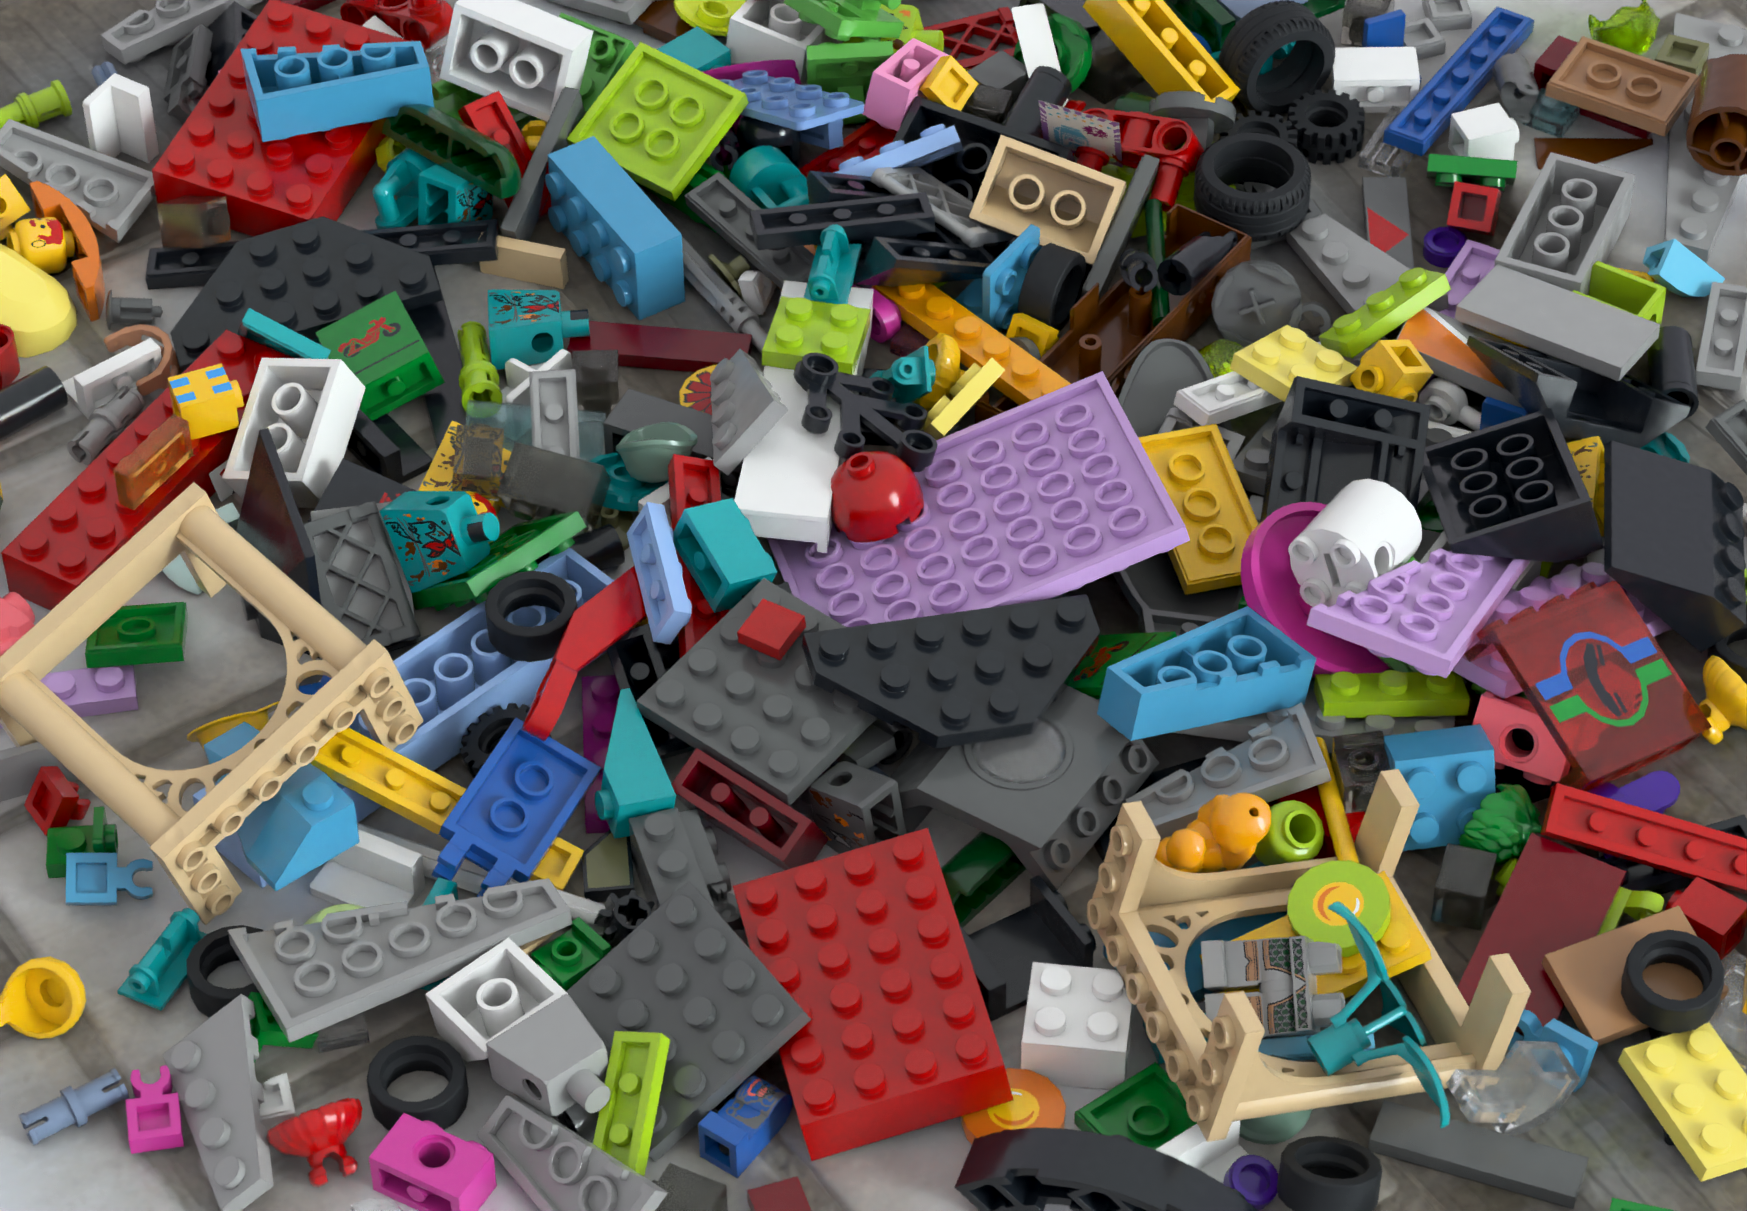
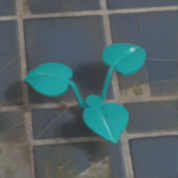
M1334 902L1327 909L1337 913L1347 921L1357 948L1366 963L1368 980L1339 1013L1329 1018L1332 1025L1308 1038L1307 1043L1327 1076L1352 1062L1360 1066L1369 1060L1391 1055L1400 1056L1413 1067L1421 1085L1438 1106L1440 1111V1129L1449 1125L1451 1118L1450 1109L1437 1070L1418 1046H1427L1423 1031L1413 1014L1407 1011V1004L1401 992L1389 979L1384 960L1372 935L1342 902ZM1379 984L1383 1000L1381 1017L1362 1027L1357 1018L1347 1022L1346 1019ZM1388 1024L1406 1035L1402 1038L1404 1043L1364 1051V1049L1371 1046L1368 1035Z

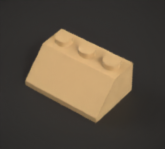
M1001 135L969 219L1019 237L1031 224L1040 228V246L1043 247L1046 244L1053 243L1078 252L1085 257L1087 264L1093 266L1127 189L1126 182Z

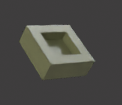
M1668 34L1655 61L1699 75L1708 58L1709 43Z

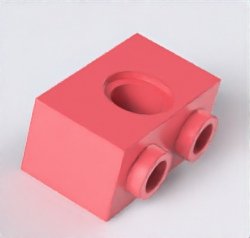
M1487 690L1480 697L1472 725L1481 724L1494 748L1495 769H1504L1505 765L1524 771L1523 777L1531 782L1551 785L1552 781L1559 783L1568 774L1585 718L1575 716L1559 723L1549 706L1515 695L1502 699ZM1522 728L1530 732L1534 739L1533 750L1525 751L1515 745L1512 738L1514 729Z

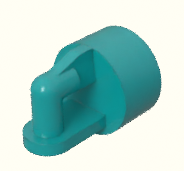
M765 145L750 149L736 161L731 170L729 181L761 209L809 204L806 177L776 147Z
M405 148L389 161L385 175L374 186L372 191L379 212L375 219L377 229L406 227L418 217L419 174L436 163L409 148Z

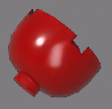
M885 451L856 453L843 462L835 470L831 478V490L833 492L832 522L838 533L840 531L845 532L848 540L853 542H875L899 533L896 525L902 523L907 518H909L910 523H913L924 506L922 489L911 468L898 456Z

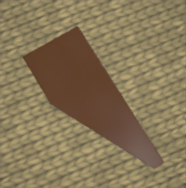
M1534 138L1537 169L1543 168L1550 152L1596 164L1653 145V139Z

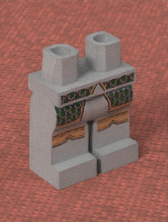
M1306 936L1239 941H1201L1205 989L1212 992L1259 989L1257 992H1245L1265 1029L1262 1039L1315 1035L1320 1032V1027L1331 1026L1332 1023L1329 1018L1339 1013L1346 1006L1343 993L1318 994L1316 975L1342 973L1341 946L1338 944L1314 942ZM1225 993L1204 994L1206 1016L1209 1020L1213 1021L1217 1016Z

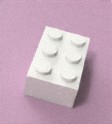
M458 0L454 5L439 78L482 96L500 91L507 106L548 122L562 89L569 87L580 91L593 31L518 0Z
M261 358L222 479L242 500L244 499L259 430L269 428L297 507L315 508L344 458L366 387L341 359Z

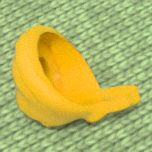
M51 956L30 959L18 966L7 980L0 995V1027L7 1023L15 1031L37 1039L53 1038L67 1032L75 1026L83 1014L86 1003L85 987L78 973L66 962Z

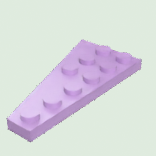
M1439 548L1431 552L1429 560L1423 564L1414 560L1370 580L1365 591L1355 594L1349 590L1338 595L1335 605L1327 607L1321 603L1312 607L1306 625L1365 647L1376 656L1383 658L1391 657L1410 664L1423 674L1447 678L1531 560L1452 553V550L1446 551L1443 548Z

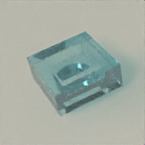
M1542 88L1529 114L1531 117L1530 122L1523 123L1522 125L1562 138L1580 115L1581 108L1545 96L1546 89Z

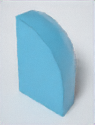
M1676 239L1646 248L1643 264L1650 270L1647 274L1666 287L1667 290L1681 297H1706L1710 294L1712 282L1723 283L1725 280L1723 276Z

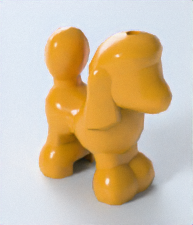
M1247 792L1236 793L1232 796L1226 794L1216 795L1212 800L1199 808L1197 819L1189 823L1185 829H1179L1171 836L1165 837L1160 841L1155 858L1172 869L1190 873H1215L1241 869L1254 854L1257 843L1269 832L1271 826L1269 805L1264 799Z

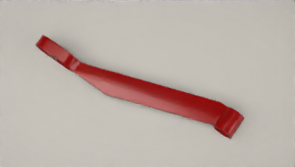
M635 566L631 567L574 611L550 667L531 704L522 726L523 731L544 742L563 711L578 671L647 618Z

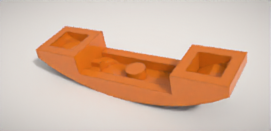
M40 181L29 183L35 217H55L62 224L64 231L72 232L74 254L78 259L71 262L76 293L90 321L100 319L105 301V284L98 243L90 223L80 209L56 189Z

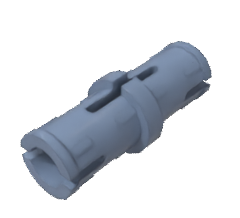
M113 1068L109 1072L74 1090L71 1086L60 1090V1097L27 1113L20 1114L19 1119L24 1130L38 1122L45 1121V1123L28 1131L27 1136L31 1143L36 1145L39 1141L74 1123L77 1127L88 1123V1116L121 1100L128 1099L129 1095L124 1084L108 1092H103V1090L119 1083V1080H121L117 1070Z

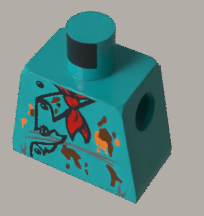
M438 164L419 174L418 226L490 220L492 218L493 195Z
M488 290V328L491 363L497 370L505 369V363L511 358H515L526 365L545 363L561 349H564L563 338L590 336L588 309L561 311L560 292L556 290Z
M408 491L402 493L380 510L411 593L421 591L470 570L490 554L488 542L497 540L500 534V525L497 517L491 512L477 515L471 496L465 491Z

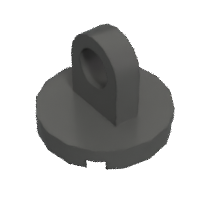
M1173 91L1161 93V95L1156 96V100H1150L1148 114L1185 121L1199 139L1204 150L1213 144L1214 133L1230 130L1235 125L1236 109L1234 105L1219 96L1215 98V103L1205 101V94H1200L1201 92ZM1184 143L1178 144L1173 151L1180 149Z
M1264 260L1244 261L1227 270L1216 285L1211 303L1214 321L1221 335L1233 345L1242 349L1285 325L1297 328L1303 309L1301 290L1293 276L1280 265Z

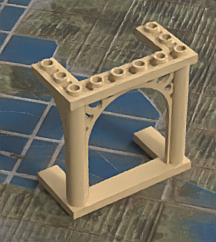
M195 482L187 487L0 656V724L16 748L39 742L146 841L187 906L199 915L200 921L205 926L215 916L226 912L232 906L235 897L242 892L215 848L222 839L234 834L242 826L244 819L262 802L273 798L280 790L282 784L294 772L312 762L317 756L319 749L337 732L347 729L353 723L358 713L373 740L391 750H394L399 744L409 741L417 731L418 726L424 722L388 650L375 639L368 645L361 641L220 518L207 493ZM180 554L199 588L210 598L228 584L275 627L285 648L287 675L283 694L275 712L264 728L244 747L222 760L206 766L185 770H162L143 766L124 757L40 680ZM293 636H296L298 640L294 641ZM305 651H309L312 660L301 665L299 663L301 656ZM325 675L331 678L314 695L304 694L298 690L300 683L310 676ZM297 706H301L293 715L289 717V714ZM229 773L225 778H223V779L216 785V781H217L221 776H223L224 774ZM196 782L202 783L206 788V795L189 811H185L182 808V796L186 788ZM164 784H171L167 795V803L165 804L162 800L166 796L163 792L156 791V789Z
M1399 769L1380 771L1354 842L1360 864L1368 866L1376 874L1383 871L1386 872L1430 948L1431 960L1397 975L1436 1045L1420 1048L1437 1070L1444 1089L1461 1087L1468 1101L1486 1099L1531 990L1509 953L1491 955L1470 1006L1467 1005L1393 878L1420 804ZM1142 802L1122 803L1116 825L1112 827L1110 832V844L1104 862L1099 866L1098 881L1093 897L1087 904L1088 921L1093 929H1097L1106 947L1110 964L1117 968L1126 985L1129 1001L1138 1008L1145 1022L1146 1032L1150 1041L1156 1043L1166 1062L1169 1078L1171 1081L1176 1082L1186 1101L1189 1117L1192 1121L1197 1122L1207 1142L1226 1139L1233 1121L1426 1092L1413 1067L1398 1055L1369 1060L1360 1066L1352 1062L1327 1076L1318 1062L1292 1061L1258 1052L1265 1029L1244 991L1225 993L1217 1016L1211 1021L1199 1008L1188 987L1185 973L1186 955L1193 942L1202 933L1219 923L1231 919L1287 911L1288 895L1296 880L1311 867L1328 861H1338L1337 857L1215 873L1179 871L1162 864L1155 858L1161 837ZM1186 923L1188 928L1181 929L1178 924ZM1148 932H1157L1170 938L1176 947L1165 948L1155 945ZM1164 962H1166L1169 965L1171 970L1167 969Z

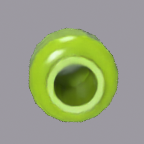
M1296 800L1283 801L1269 807L1271 811V826L1269 832L1256 845L1254 854L1257 859L1265 866L1307 861L1316 857L1324 841L1323 824L1316 811L1306 803Z

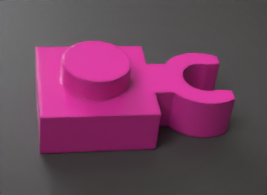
M166 1065L160 1066L161 1077L153 1084L142 1082L139 1069L133 1070L130 1080L135 1099L126 1100L128 1140L131 1154L184 1147L179 1094L172 1093L171 1075Z

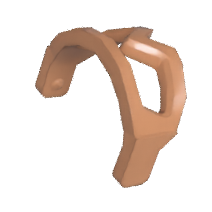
M144 324L127 326L104 338L106 348L109 352L113 353L127 345L133 347L143 342L141 340L142 335L152 337L161 342L164 346H159L163 357L155 371L139 379L136 382V387L142 396H146L157 389H167L169 387L168 378L182 373L169 335L155 326Z

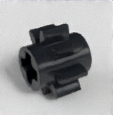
M631 890L629 895H625L620 899L617 895L611 893L604 904L605 909L599 910L594 924L604 927L602 938L612 948H615L651 915L655 903L653 901L646 902L643 898L636 895L635 890Z

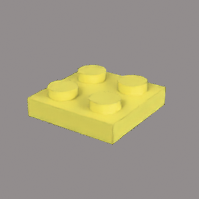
M1289 325L1283 326L1234 353L1230 366L1231 370L1285 402L1293 380L1297 376L1349 387L1353 384L1349 378L1358 368L1345 360L1340 353L1325 348L1307 337L1306 333Z
M993 358L982 368L974 362L950 389L949 393L954 397L953 400H949L944 395L928 412L923 427L924 432L930 434L935 440L945 437L987 392L1005 369Z

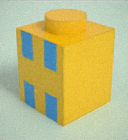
M222 363L168 378L173 413L186 442L239 427L237 408L244 406L242 393L237 380L229 381Z

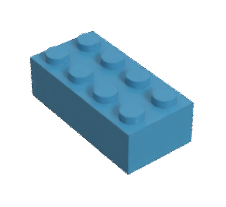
M593 136L547 154L549 174H546L545 181L551 194V207L548 208L549 220L557 232L562 231L569 239L576 255L579 257L583 256L589 262L597 279L600 282L605 281L609 285L618 303L622 307L627 306L638 320H642L685 302L682 234Z

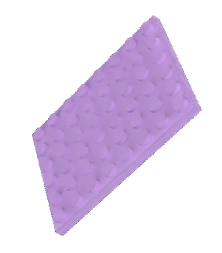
M1103 371L936 440L938 446L932 464L921 472H913L923 492L924 506L913 523H910L909 518H907L902 523L896 525L899 533L890 538L875 542H853L848 540L845 532L840 531L838 533L833 523L827 553L817 552V543L767 538L785 582H788L792 595L845 627L1048 600L1068 591L1077 590L1087 583L1111 573L1125 570L1135 563L1159 553L1168 552L1174 547L1190 541L1184 522Z

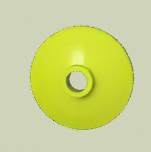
M674 0V8L677 14L694 28L698 26L711 36L727 37L730 18L746 0Z

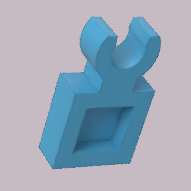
M66 853V905H117V891H126L135 899L151 898L153 896V888L136 886L133 882V876L139 871H153V862L147 859H137L130 862L126 867H117V853Z
M1524 1009L1517 1025L1523 1031L1524 1036L1514 1032L1508 1050L1514 1053H1524L1527 1051L1534 1055L1531 1069L1576 1092L1585 1084L1599 1042L1554 1018L1543 1027L1534 1013Z

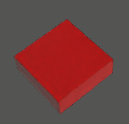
M763 598L737 631L738 642L781 660L806 628L805 616Z

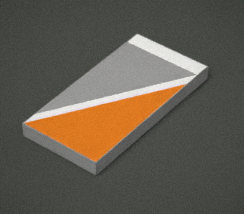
M1425 307L1405 321L1396 340H1410L1432 369L1434 375L1482 396L1523 408L1468 347L1467 340L1470 335L1510 345L1514 344L1457 321L1429 307Z

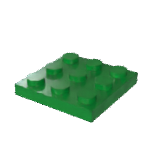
M578 510L515 524L499 534L497 540L489 544L490 554L470 570L412 593L413 605L416 610L434 606L436 611H440L452 604L458 608L473 600L476 604L486 601L489 591L500 580L515 573L534 571L538 568L536 559L546 553L554 556L575 544L572 536L585 529L586 525Z

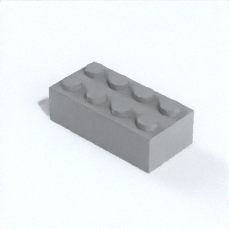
M1550 152L1495 259L1494 267L1499 264L1566 290H1576L1588 295L1593 264L1596 261L1606 264L1630 215L1635 174Z

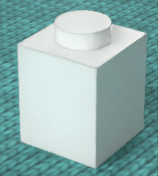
M1499 102L1451 114L1448 148L1454 156L1513 160L1515 143L1519 141V129L1516 121L1508 117Z

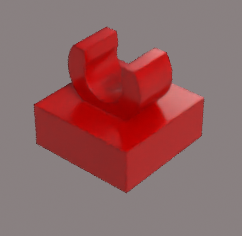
M58 766L40 767L24 804L45 836L48 835V828L66 827L70 819H84L91 804L89 799H79L77 792L80 786L75 782L68 781Z

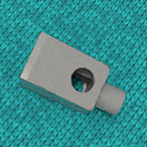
M568 994L561 996L486 1043L492 1079L547 1116H557L576 1103L580 1104L587 1112L595 1113L601 1110L610 1098L611 1091L604 1084L608 1068L606 1047Z

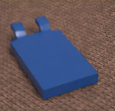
M517 717L455 805L439 832V835L449 842L438 856V864L434 868L432 876L452 881L466 858L489 872L481 883L480 887L482 889L476 897L483 896L488 888L508 885L511 879L519 883L529 881L601 770V767L549 736L543 742L523 731L522 726L524 722Z

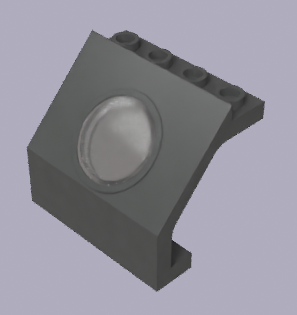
M1067 686L1056 702L1052 701L1032 734L937 749L920 741L889 778L898 782L906 834L914 832L934 808L1003 841L1012 849L1033 878L1039 875L1047 886L1054 891L1059 889L1116 818L1122 803H1127L1126 799L1137 792L1159 762L1142 739L1130 741L1097 715L1099 700Z

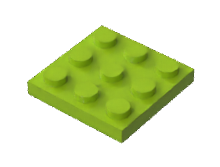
M640 42L566 139L570 146L594 136L632 180L676 201L749 102L746 93Z

